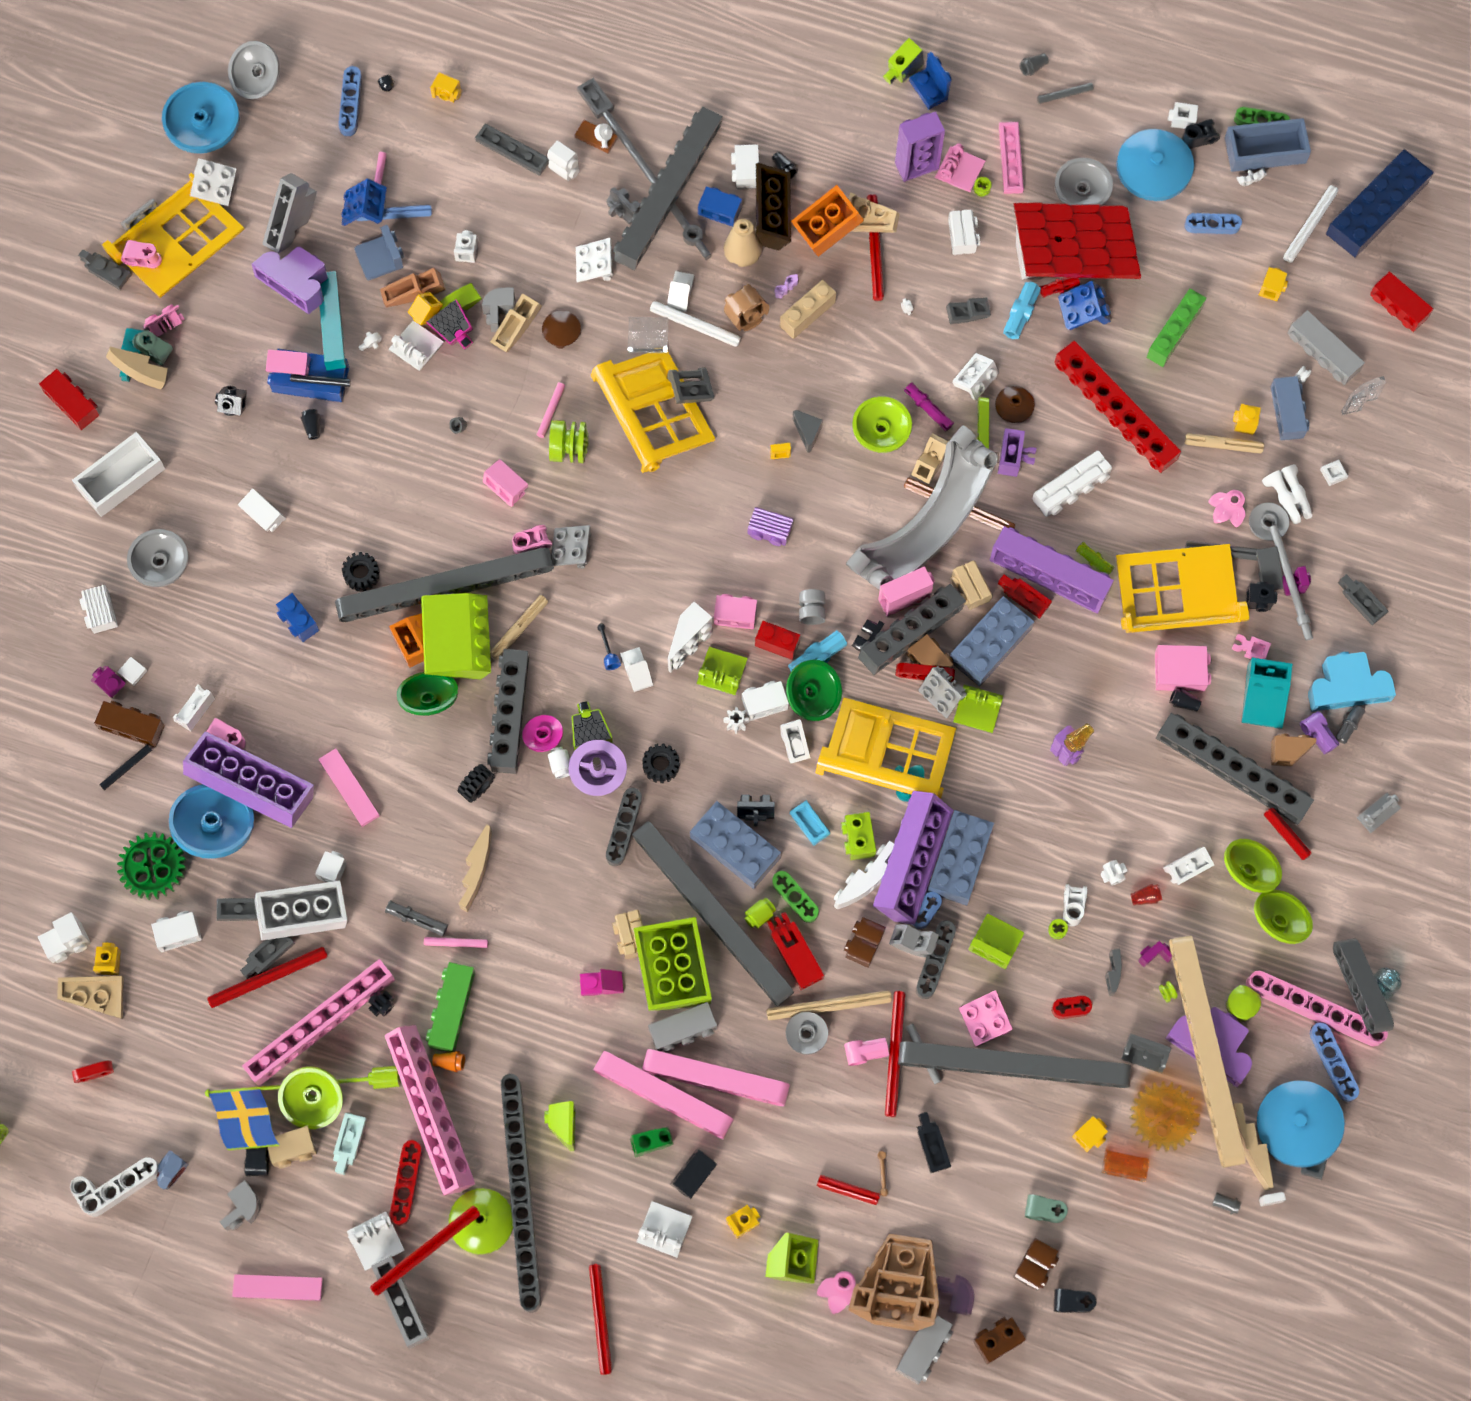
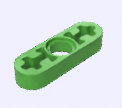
M1248 107L1239 108L1234 116V121L1237 125L1260 123L1257 120L1260 116L1265 117L1267 122H1271L1272 119H1274L1273 122L1290 120V117L1284 113Z
M779 871L775 873L772 880L775 890L804 922H814L819 913L817 905L787 872ZM778 877H780L781 879L786 878V885L788 887L793 885L794 887L788 889L787 893L785 894L784 891H786V887L783 884H777ZM792 892H799L802 898L799 902H793L790 900L789 895ZM805 900L807 901L805 903V907L808 910H814L812 917L810 915H804L805 909L801 905L804 903Z

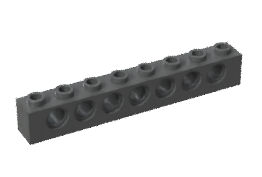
M1171 713L1156 736L1157 740L1265 806L1274 808L1278 814L1296 825H1299L1314 801L1306 791H1299L1293 787L1291 782L1279 779L1271 770L1261 768L1257 765L1256 761L1249 757H1243L1233 747L1225 746L1217 737L1207 735L1199 726H1192L1187 723L1181 715ZM1182 731L1186 734L1187 737L1181 738L1178 736L1177 732ZM1201 742L1204 745V749L1197 748L1195 743ZM1213 753H1219L1222 759H1215ZM1231 764H1237L1240 770H1233ZM1249 775H1255L1258 781H1251ZM1267 786H1273L1276 792H1269ZM1285 796L1291 797L1294 803H1287Z

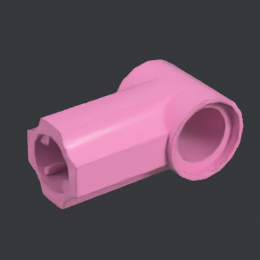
M886 1038L865 1042L857 1040L844 1044L849 1066L861 1065L868 1060L889 1056Z

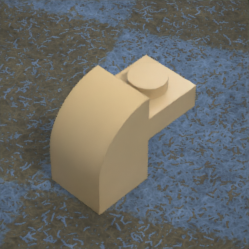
M932 433L911 475L929 484L944 461L948 441Z

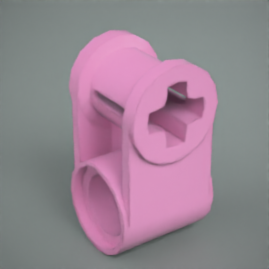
M129 240L126 243L121 261L129 266L156 268L161 264L162 258L157 253L156 247L153 244Z
M538 525L532 529L516 533L512 539L514 553L519 554L539 548H550L552 541L548 539L546 526ZM518 542H525L526 545H525V546H518L517 543H518Z
M214 718L206 732L243 750L246 741L240 731Z

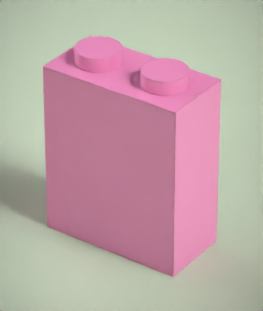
M924 566L881 585L878 600L886 616L888 617L920 603L927 597L930 598L933 583L935 582L934 577L930 571L927 572Z
M1158 645L1155 650L1156 690L1173 691L1175 688H1182L1185 691H1205L1207 686L1211 684V673H1208L1207 666L1210 665L1211 656L1210 653H1207V646Z

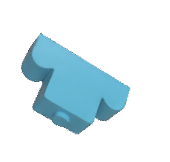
M1340 652L1336 656L1327 657L1322 664L1325 679L1315 680L1308 691L1311 712L1353 707L1354 705L1391 702L1396 696L1393 679L1388 672L1380 670L1373 676L1371 675L1365 652L1351 654L1349 652Z

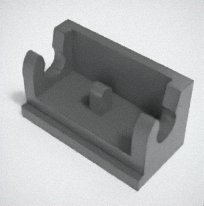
M1130 1034L1127 1038L1121 1060L1162 1073L1166 1067L1171 1047Z

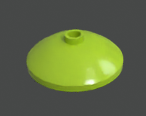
M879 396L864 401L857 408L853 416L852 428L856 439L863 447L874 452L887 453L897 450L906 443L911 434L912 419L909 411L902 403L890 397ZM883 428L885 431L879 432L878 429Z
M1237 839L1226 848L1224 853L1226 868L1239 885L1250 891L1267 893L1273 891L1280 884L1282 869L1279 861L1264 845L1250 839Z
M1274 889L1271 892L1261 893L1254 904L1256 919L1269 936L1288 944L1304 942L1310 936L1313 929L1311 915L1305 905L1295 896L1285 891Z
M302 1067L288 1074L283 1080L278 1092V1103L281 1112L292 1124L300 1128L308 1126L309 1129H319L332 1123L340 1113L343 1104V1092L339 1082L329 1072L317 1067ZM311 1090L315 1091V1092L317 1093V1095H315V1096L311 1095V1094H310V1091H311Z
M479 1188L464 1193L452 1206L449 1214V1224L472 1206L479 1210L480 1216L484 1217V1221L477 1223L475 1219L453 1237L454 1241L463 1250L478 1255L489 1254L500 1249L508 1241L513 1231L512 1208L501 1194L491 1189Z

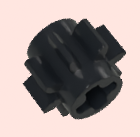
M386 990L383 994L377 991L368 1000V1003L371 1005L368 1009L376 1017L379 1014L384 1017L394 1008L392 1003L394 998Z

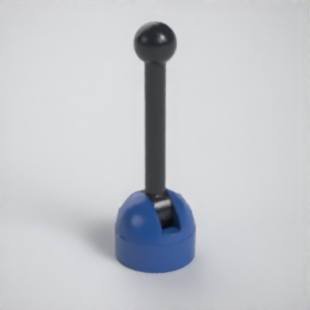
M601 623L597 626V629L601 632L607 655L604 658V666L606 670H614L621 666V662L616 654L611 653L604 631L605 625Z

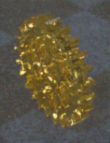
M1164 1081L1161 1082L1160 1087L1154 1082L1152 1090L1145 1086V1093L1141 1091L1138 1093L1140 1099H1133V1103L1137 1106H1131L1130 1108L1132 1112H1135V1114L1129 1117V1119L1135 1120L1131 1128H1138L1134 1135L1143 1136L1140 1141L1141 1143L1146 1140L1149 1141L1148 1148L1155 1144L1156 1151H1159L1161 1146L1164 1147L1165 1152L1169 1151L1170 1146L1176 1151L1178 1148L1177 1144L1183 1148L1185 1146L1184 1140L1188 1142L1192 1140L1189 1134L1195 1135L1197 1133L1193 1127L1200 1125V1123L1194 1121V1119L1200 1117V1114L1194 1113L1198 1105L1192 1106L1191 1104L1195 1098L1188 1099L1186 1097L1189 1093L1188 1090L1184 1093L1180 1092L1181 1085L1174 1089L1173 1082L1168 1087H1166ZM1164 1097L1172 1100L1173 1105L1171 1107L1163 1104ZM1177 1106L1181 1107L1179 1111L1171 1114L1167 1119H1163L1153 1127H1149V1123L1157 1120L1162 1114H1167ZM1151 1108L1155 1113V1117H1147L1145 1109ZM1176 1115L1184 1118V1125H1178L1175 1122ZM1157 1127H1164L1167 1135L1160 1136L1157 1133Z

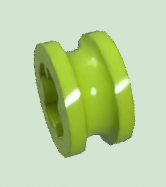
M986 177L977 178L974 182V193L981 197L987 196L991 190V181ZM979 184H982V186H986V188H979Z
M1062 919L1053 920L1048 927L1049 935L1054 939H1062L1068 932L1067 923ZM1055 925V926L1058 927L1059 925H1061V926H1062L1061 931H1064V932H1063V933L1058 932V933L1056 934V933L1054 932V929H1055V928H1053V926Z
M1167 981L1165 986L1162 984L1159 986V991L1167 1003L1171 1001V998H1178L1177 992L1170 981Z

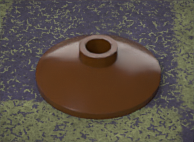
M1010 386L1003 389L997 395L995 401L998 415L1010 423L1026 421L1032 415L1035 407L1034 399L1030 392L1018 386ZM1012 400H1018L1019 403L1014 404Z

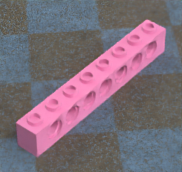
M380 959L243 1064L242 1067L259 1087L366 1004L375 992H381L395 981L393 975Z
M416 1025L398 1027L385 1035L434 1171L443 1195L460 1193L475 1185V1181Z

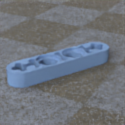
M355 66L346 68L343 74L339 129L344 136H352L357 131L362 77L359 68ZM352 74H355V76H354V78H353V82H354V83H351V80H350V77L352 76ZM353 89L356 91V94L347 96L346 92ZM352 106L355 109L352 113H346L344 111L345 108ZM347 119H349L351 125L349 126V129H345V127L347 126Z
M1325 1023L1315 1024L1310 1030V1038L1338 1096L1345 1102H1351L1359 1095L1358 1085L1328 1025ZM1317 1028H1319L1320 1031H1325V1034L1323 1035L1324 1041L1329 1039L1330 1042L1325 1043L1323 1046L1320 1045V1043L1323 1042V1039L1320 1035L1316 1036L1315 1033L1318 1031ZM1326 1047H1331L1335 1050L1333 1058L1325 1056L1324 1049ZM1336 1066L1344 1069L1345 1074L1343 1077L1335 1076L1333 1070ZM1346 1078H1348L1349 1081H1347L1345 1084L1348 1089H1353V1093H1351L1352 1097H1350L1349 1094H1344L1346 1087L1344 1083L1342 1085H1339L1338 1082H1342Z

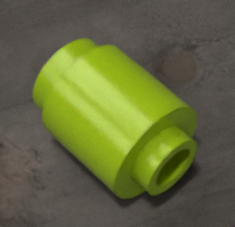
M767 898L759 900L745 912L746 917L744 919L751 928H759L773 917L776 908Z

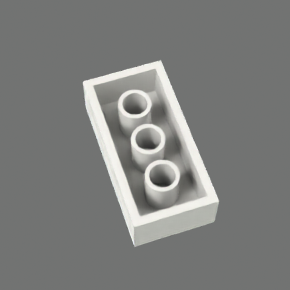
M340 881L255 894V907L261 941L346 927L347 916Z

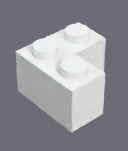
M72 912L53 921L52 923L55 928L38 936L47 958L52 963H60L66 960L68 955L74 952L80 953L91 944L82 923Z

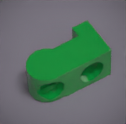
M669 1127L638 1133L630 1138L635 1158L674 1144Z

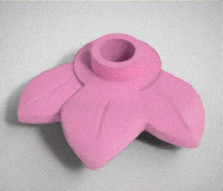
M1231 490L1228 493L1219 492L1210 498L1209 503L1216 507L1213 513L1214 523H1222L1230 519L1235 527L1241 525L1245 518V510L1243 508L1245 497L1242 492L1238 490ZM1233 496L1238 497L1239 501L1237 503L1231 502Z
M842 1271L835 1278H827L820 1284L817 1295L828 1298V1305L832 1314L841 1312L847 1304H850L856 1284L855 1278L850 1272ZM842 1279H847L849 1284L848 1286L843 1287L840 1284V1281Z

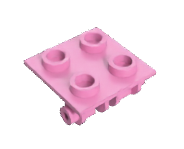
M958 143L953 147L950 146L935 178L971 192L985 160L964 152L963 145Z
M171 304L164 308L162 314L158 317L156 314L145 319L143 329L148 328L150 332L159 337L164 333L158 323L165 333L167 331L162 321H165L168 328L172 330L167 318L173 328L182 324V321L185 320L183 315L176 313L179 305L174 307Z
M996 990L959 1007L975 1047L1000 1035H1006L1013 1030Z

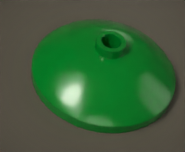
M807 660L798 664L791 671L786 684V694L791 708L798 716L808 721H821L830 717L837 710L842 697V686L838 674L829 664L821 660Z
M420 672L408 677L400 684L397 689V701L403 710L414 715L431 716L439 714L452 706L456 701L459 692L458 685L452 677L428 675Z

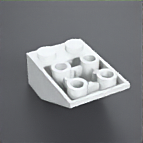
M695 602L680 615L668 655V671L670 673L674 669L678 670L684 664V659L688 655H693L697 651L698 645L702 641H707L712 635V617Z

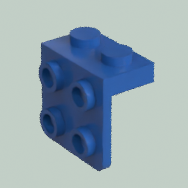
M1090 281L1059 295L1058 299L1063 319L1068 330L1075 329L1094 320H1098L1103 325L1111 322L1109 317L1111 311L1105 302L1106 292L1102 286H1099L1094 281Z

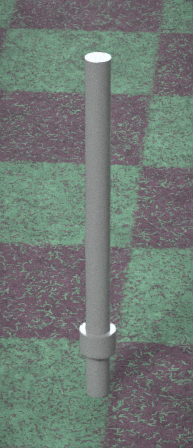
M1273 525L1269 528L1275 547L1277 546L1282 569L1298 615L1296 619L1298 625L1302 628L1305 640L1308 641L1313 639L1309 626L1311 622L1308 614L1305 613L1278 526Z

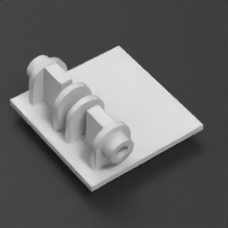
M198 158L190 196L228 206L236 168Z
M611 238L576 247L577 283L597 277H603L605 281L611 280L613 276Z
M412 321L401 335L393 336L391 340L393 344L389 350L420 371L444 341L415 321Z
M652 1201L643 1226L639 1231L637 1243L677 1258L692 1216Z
M387 1212L347 1231L350 1242L353 1244L365 1271L372 1268L371 1265L405 1251Z

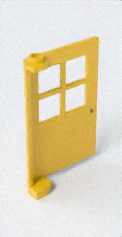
M192 173L189 174L190 181L116 241L111 243L107 240L102 244L106 253L119 266L123 264L121 257L127 241L133 240L153 244L156 247L157 253L162 258V262L158 267L147 268L125 265L159 298L164 296L245 230L220 204L190 196L194 179ZM197 199L210 212L193 224L181 211ZM178 214L190 228L175 240L162 226ZM214 215L227 228L211 241L198 227ZM195 231L208 244L191 256L179 243Z
M666 347L617 364H613L609 360L597 365L591 372L592 380L594 382L598 381L642 464V473L658 470L663 459L715 441V437L696 402L683 403L687 413L670 419L666 418L659 405V402L675 397L672 384L668 380V371H679ZM654 404L663 421L643 428L634 411ZM690 417L699 434L679 441L670 424ZM666 426L674 443L654 449L645 432Z
M1230 544L1116 555L1123 610L1121 627L1126 630V633L1245 622L1250 619L1247 602H1237ZM1177 562L1180 585L1159 587L1156 564ZM1151 564L1154 587L1133 589L1130 566ZM1181 589L1184 612L1162 614L1159 591ZM1155 592L1158 615L1136 617L1133 594Z
M843 697L829 747L822 746L815 773L823 775L824 771H828L911 795L913 791L934 793L941 799L944 788L940 786L956 728ZM893 724L915 730L910 749L888 743ZM919 731L941 737L936 756L914 750ZM886 748L908 753L903 772L881 767ZM912 755L934 760L929 780L907 774Z

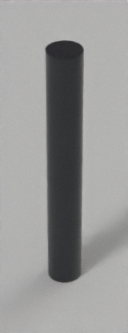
M291 374L290 376L291 382L351 386V379L304 376L299 374Z
M145 745L99 784L100 787L105 791L152 751L149 745Z

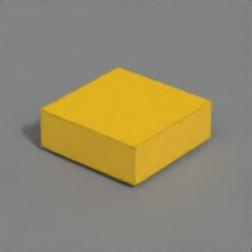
M790 443L770 445L771 459L790 458Z

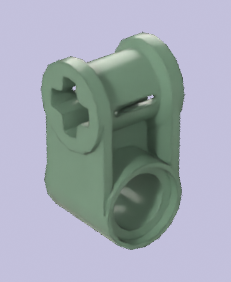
M150 331L138 333L133 338L134 347L146 356H149V359L158 365H163L173 350L169 343Z
M1030 1194L1027 1197L1024 1217L1032 1220L1060 1223L1065 1219L1068 1208L1060 1200ZM1056 1207H1059V1211L1063 1212L1060 1213L1059 1217L1055 1216V1212L1052 1211Z

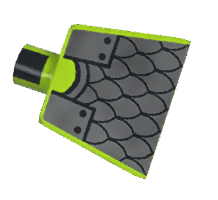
M908 38L889 58V71L883 75L886 82L892 84L898 79L901 83H904L910 76L924 66L923 50Z
M587 701L577 704L579 714L572 716L574 751L580 745L592 740H604L613 744L612 735L600 709L591 711L590 704Z

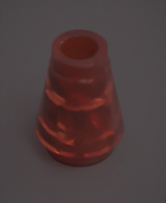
M1150 884L1130 894L1133 906L1158 904V901L1163 900L1158 884Z

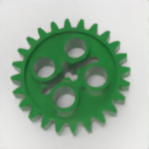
M153 832L152 837L145 833L144 839L137 835L136 843L130 840L131 847H123L126 854H119L123 861L117 862V865L122 868L117 873L124 875L119 880L122 883H126L124 885L126 890L131 888L130 893L132 895L138 892L140 899H142L144 894H146L148 900L151 899L152 895L159 899V893H163L166 897V890L169 889L174 892L173 885L180 886V882L177 879L185 877L180 872L187 869L185 865L181 864L186 861V858L181 856L184 852L182 849H178L179 846L176 842L173 843L172 837L166 840V836L163 833L159 838L156 832ZM148 849H151V859L154 862L153 871L156 877V883H153V874L152 871L149 869V867H151V862L148 856ZM165 850L163 857H156L158 851ZM138 855H144V859L141 862H135ZM168 870L166 877H159L161 871ZM141 875H148L144 882H138Z

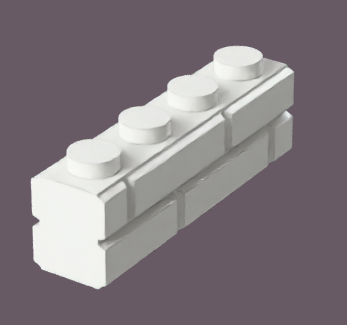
M1097 450L1034 492L1033 502L1040 508L1045 517H1048L1050 514L1055 516L1063 509L1062 506L1067 503L1071 505L1078 500L1080 494L1083 492L1088 494L1092 491L1096 483L1100 482L1102 484L1110 478L1112 467Z

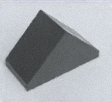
M795 410L793 411L792 419L806 451L809 453L812 451L822 429L823 420Z

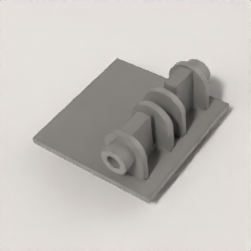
M590 525L554 529L551 553L554 566L577 564L578 568H585V565L588 564L586 560L589 553L588 548L590 547L588 544L589 537H591Z
M937 666L932 668L918 691L947 719L960 699L963 700L967 694L965 693L966 690L959 684L954 686L957 683L956 680L950 683L953 677L949 676L943 667Z

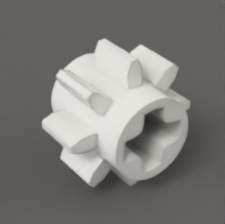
M737 707L732 712L727 710L729 718H724V723H729L727 731L732 729L735 731V734L741 729L745 731L744 723H749V718H744L746 711L741 712ZM734 718H738V723H734Z
M1113 860L1103 865L1104 871H1102L1101 876L1104 883L1109 881L1113 886L1126 879L1124 875L1127 874L1128 870L1124 862L1119 864L1117 860Z

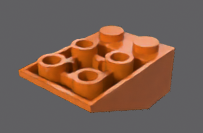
M422 613L407 617L390 625L391 634L408 667L411 668L423 662Z

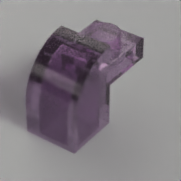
M960 1275L955 1276L954 1283L950 1282V1278L938 1276V1291L951 1294L948 1312L970 1316L974 1304V1291L971 1284Z

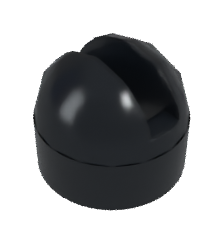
M391 75L382 76L377 81L379 87L385 92L391 91L394 87Z

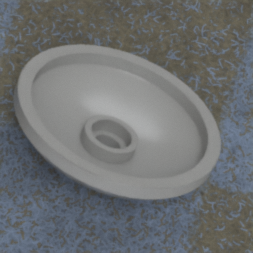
M249 41L239 46L233 53L228 67L231 86L240 96L248 99H260L268 95L276 86L280 74L279 59L275 51L269 45L259 41Z
M1076 158L1066 162L1059 169L1055 178L1056 193L1059 199L1068 205L1100 204V206H1103L1110 198L1113 189V180L1108 169L1100 162L1090 158Z
M154 529L141 534L133 541L128 550L127 565L132 576L141 584L149 587H163L172 584L182 576L188 565V550L184 541L177 534L169 530ZM159 561H164L162 565H157Z

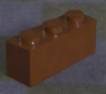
M103 701L94 722L99 730L156 748L165 727L160 716L149 713V715L143 714L141 710L134 707L124 708L122 704L116 701H111L110 703Z

